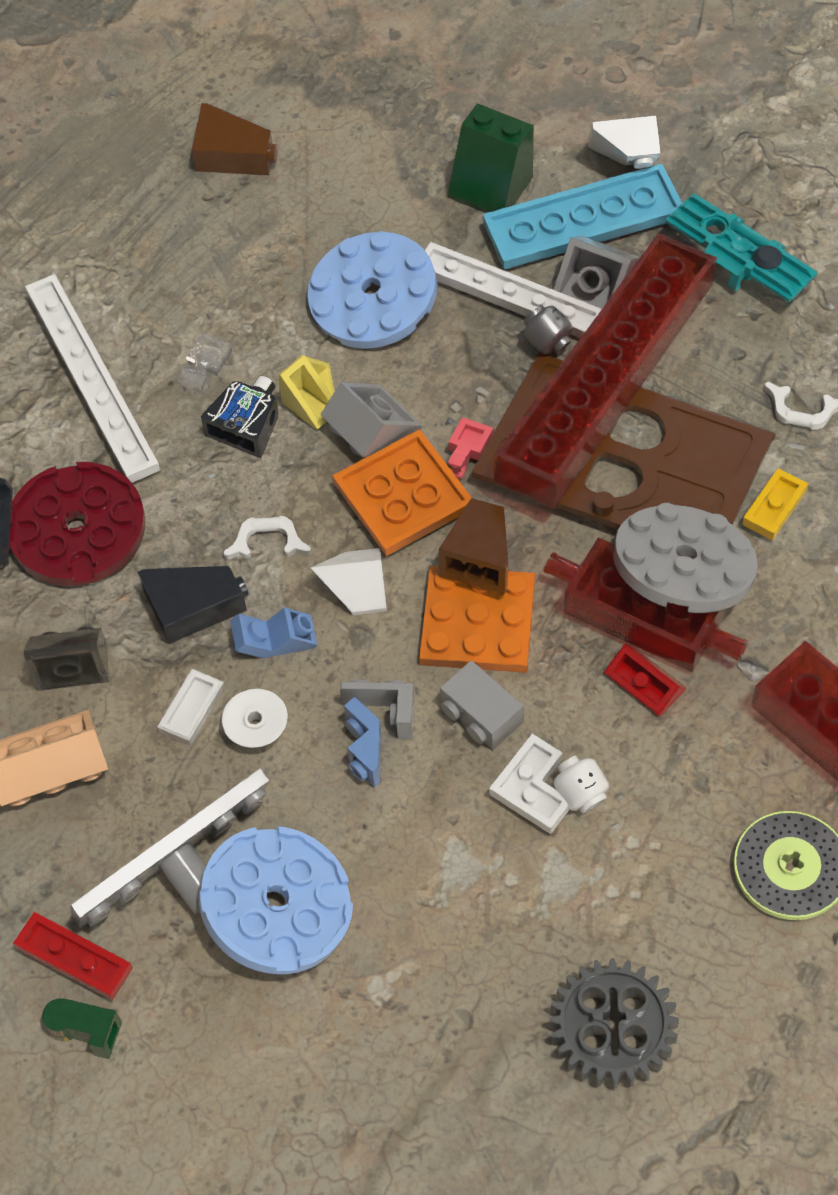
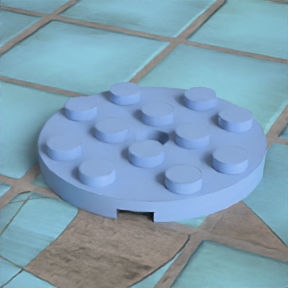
M384 231L371 232L343 240L320 260L309 281L307 292L308 304L317 326L326 336L328 334L339 340L342 345L362 349L377 348L395 343L417 329L416 324L426 313L429 314L433 308L438 285L432 261L418 243L396 233ZM371 283L380 286L376 293H365V290L371 286Z
M278 826L277 830L250 828L231 836L223 842L213 853L206 865L201 878L198 896L204 925L219 948L236 962L253 970L270 974H291L305 971L329 957L337 948L349 927L353 903L350 900L347 874L332 852L313 837L303 832ZM267 893H280L285 898L286 904L283 906H269Z

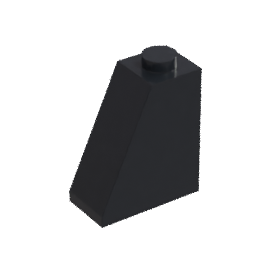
M230 566L143 569L137 572L142 590L169 644L247 611L244 597L249 595L248 589L241 576L235 578Z

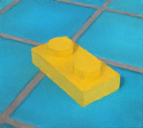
M777 468L743 517L742 525L773 541L807 492L809 483Z

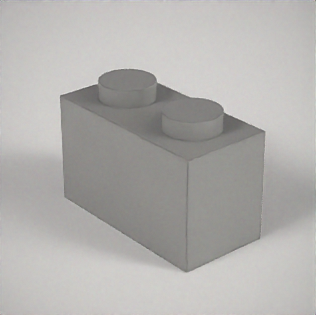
M472 660L440 687L441 708L443 712L453 721L458 719L467 727V732L474 741L479 744L484 742L491 750H494L524 723V706Z

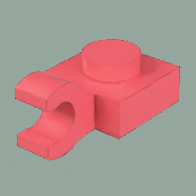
M463 417L461 418L449 440V450L453 451V454L449 459L448 465L452 466L451 471L458 479L461 480L463 478L470 458L479 460L493 435V427Z

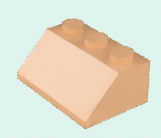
M89 709L0 739L1 806L10 804V806L24 804L31 799L32 795L44 791L46 794L56 793L63 790L67 783L79 779L83 782L91 781L101 776L102 771L108 770Z

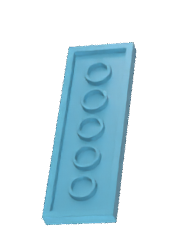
M658 164L482 215L484 227L505 270L566 252L570 237L584 236L597 242H603L665 224V219L682 204V201L663 164Z

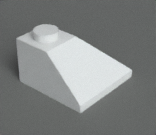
M656 116L592 122L587 146L625 166L634 165V168L650 167L653 163L657 162L660 155Z

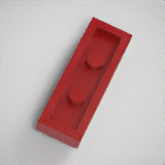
M33 912L13 942L17 950L111 1001L133 969L131 963L36 912Z

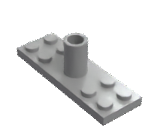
M258 769L71 904V917L79 928L86 923L93 927L110 914L108 910L111 905L118 900L125 904L141 891L139 889L142 886L141 883L159 870L164 872L195 915L199 914V886L206 864L193 846L210 833L214 837L219 836L232 826L233 823L231 821L235 818V815L241 811L244 815H247L263 803L261 799L266 796L265 789L269 780L262 770Z

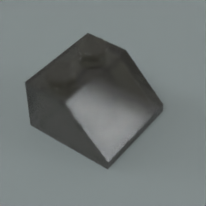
M82 627L76 631L62 633L45 632L39 636L29 637L24 649V658L38 691L109 682L107 643L102 628Z

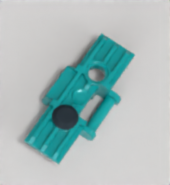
M695 193L665 219L666 224L705 248L699 264L701 270L708 274L712 269L713 262L729 271L728 287L735 292L739 290L742 279L746 281L753 279L785 301L791 302L818 274L816 270L786 252V246L774 239L770 241L745 225L744 219L734 213L726 214ZM714 225L722 233L712 234L709 233L706 229L709 226Z

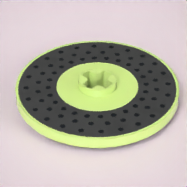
M781 811L759 818L744 831L735 850L734 871L740 889L758 909L777 918L805 920L825 913L838 902V834L822 820L802 812ZM791 859H795L798 861V868L795 867L792 872L786 870V862L789 863Z

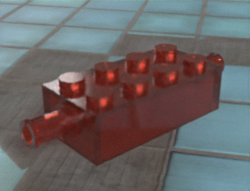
M598 537L581 565L555 552L548 558L544 573L570 583L565 590L564 613L692 673L705 650L710 648L735 659L737 662L740 661L741 655L745 652L748 640L741 639L719 628L726 609L707 613L688 612V606L667 602L666 607L648 600L632 589L621 577L613 559L614 544Z

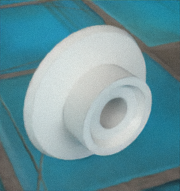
M264 689L245 690L235 695L225 706L222 714L223 729L226 735L236 744L251 748L262 747L272 743L283 733L288 719L287 709L284 702L273 692ZM253 720H261L258 724H251Z

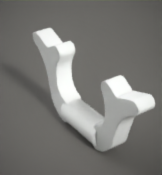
M770 382L765 384L764 391L774 402L775 416L784 424L789 423L807 427L811 430H818L823 428L832 415L838 412V399H833L827 394L823 396L822 405L824 409L821 413L811 415L790 410L784 403L786 398L789 397L790 387H778Z
M252 517L242 523L236 541L224 551V556L226 560L238 556L249 559L251 553L247 542L249 537L256 532L280 531L286 534L288 541L284 551L287 557L295 553L309 556L311 548L298 538L292 521L287 517Z

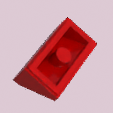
M625 643L603 672L658 716H661L686 690L683 684L632 645Z

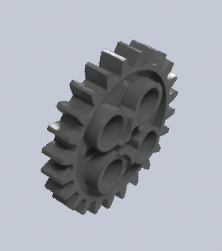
M614 958L610 959L608 969H603L599 961L595 960L593 972L589 973L586 968L580 966L579 980L570 975L566 977V985L569 990L558 987L557 998L561 1002L551 1003V1012L558 1016L549 1018V1027L557 1029V1031L551 1034V1041L555 1044L563 1043L558 1049V1057L563 1058L570 1055L568 1070L571 1071L581 1066L582 1080L587 1079L593 1073L596 1074L597 1086L600 1087L605 1077L611 1078L613 1088L617 1089L619 1078L625 1077L627 1083L632 1087L634 1086L635 1074L638 1073L647 1081L650 1076L648 1066L660 1071L663 1062L659 1056L664 1058L671 1057L672 1049L667 1044H676L678 1034L671 1031V1029L678 1028L679 1018L669 1015L675 1012L676 1002H664L669 997V988L656 989L659 982V976L657 975L646 980L644 978L645 966H642L634 973L631 972V962L629 960L625 962L622 969H617ZM610 990H615L617 993V1023L619 1024L617 1034L619 1054L617 1056L611 1054ZM588 998H597L604 1005L599 1009L593 1010L587 1008L583 1002ZM627 998H637L642 1002L643 1007L632 1010L627 1008L623 1001ZM594 1035L602 1038L605 1044L600 1048H590L585 1044L584 1040ZM628 1036H638L645 1044L635 1049L627 1046L624 1039Z

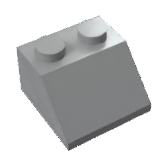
M584 236L570 237L553 290L606 310L605 321L611 322L631 288L641 257Z
M340 382L320 414L329 423L330 430L343 437L351 445L350 449L352 452L362 458L372 455L421 429L423 426L380 384Z

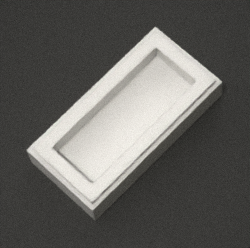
M191 669L157 726L158 732L191 746L225 689L224 682Z

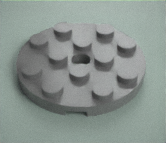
M661 503L659 506L642 509L629 516L621 524L615 539L613 559L621 577L637 593L666 607L667 602L688 606V612L693 613L715 612L730 608L748 595L758 569L755 550L750 540L741 531L730 524L723 515L712 514L693 507Z

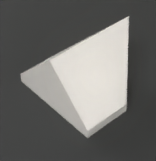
M380 548L344 552L311 567L318 577L351 611L352 615L387 612Z

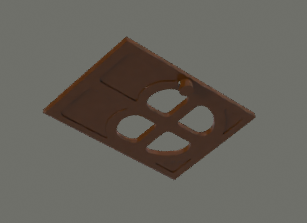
M538 353L472 470V477L590 519L592 522L601 523L609 528L619 529L621 524L632 514L642 509L659 506L661 503L693 507L712 514H720L733 525L776 434ZM572 396L597 397L606 403L597 423L590 430H584L549 418L544 414L543 410L552 401ZM628 410L638 411L654 417L661 424L664 431L663 441L651 449L635 448L615 441L610 436L622 413ZM536 434L544 435L578 447L581 453L567 477L555 478L545 473L533 462L525 448L527 439ZM600 458H609L634 467L642 478V483L635 491L622 497H613L612 494L605 491L597 493L591 491L585 485L596 462Z

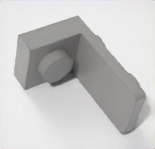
M362 679L340 683V695L343 705L356 697L364 706H390V725H397L398 739H413L415 701L413 683H405L399 680H391L386 683H369Z

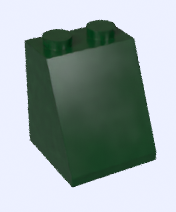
M477 103L461 125L448 198L484 213L513 206L533 178L534 125Z

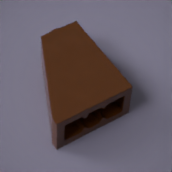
M201 103L192 146L195 170L199 172L269 175L271 163H276L278 156L277 144H272L271 131L208 103Z
M473 498L470 499L439 548V576L502 594L506 593L508 587V552L503 506Z

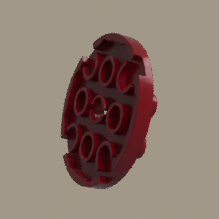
M76 462L77 466L57 469L54 466L31 478L12 500L10 548L17 562L29 574L44 582L55 585H86L114 574L136 553L143 539L146 523L141 497L127 477L109 466L94 462ZM81 518L85 520L84 527L80 526L70 529L67 527V524L72 519Z

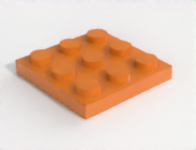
M420 429L332 475L333 484L386 557L458 518L472 498Z
M430 566L419 657L420 665L463 668L472 660L482 670L527 673L535 573L508 571L507 591L505 594L439 576V566Z

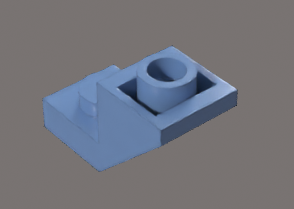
M284 607L267 621L238 614L230 620L235 650L237 652L260 658H268L313 649L317 646L314 625L310 614Z
M354 697L344 705L345 726L357 738L347 748L349 756L348 767L360 781L366 779L375 788L380 784L382 734L380 720Z

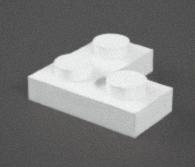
M531 734L491 785L489 795L551 834L569 811V804L560 793L545 783L562 761L563 753L534 734Z

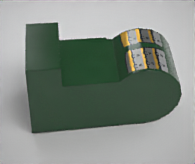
M57 998L50 1001L42 1013L43 1024L54 1039L64 1042L72 1039L87 1042L94 1056L110 1059L122 1025V1021L115 1010L65 998Z

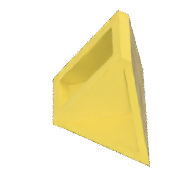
M301 355L277 375L282 404L312 428L319 429L327 422L320 414L335 392L330 365L327 362Z

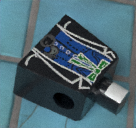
M259 376L253 386L240 381L232 382L201 415L205 436L261 459L279 415L276 397L272 395L275 389L273 381L265 376Z

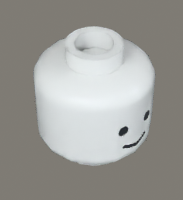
M575 755L557 767L560 774L554 779L553 785L569 804V810L577 811L580 809L581 813L584 814L607 799L605 793L609 789V782L594 759L585 758L579 761Z

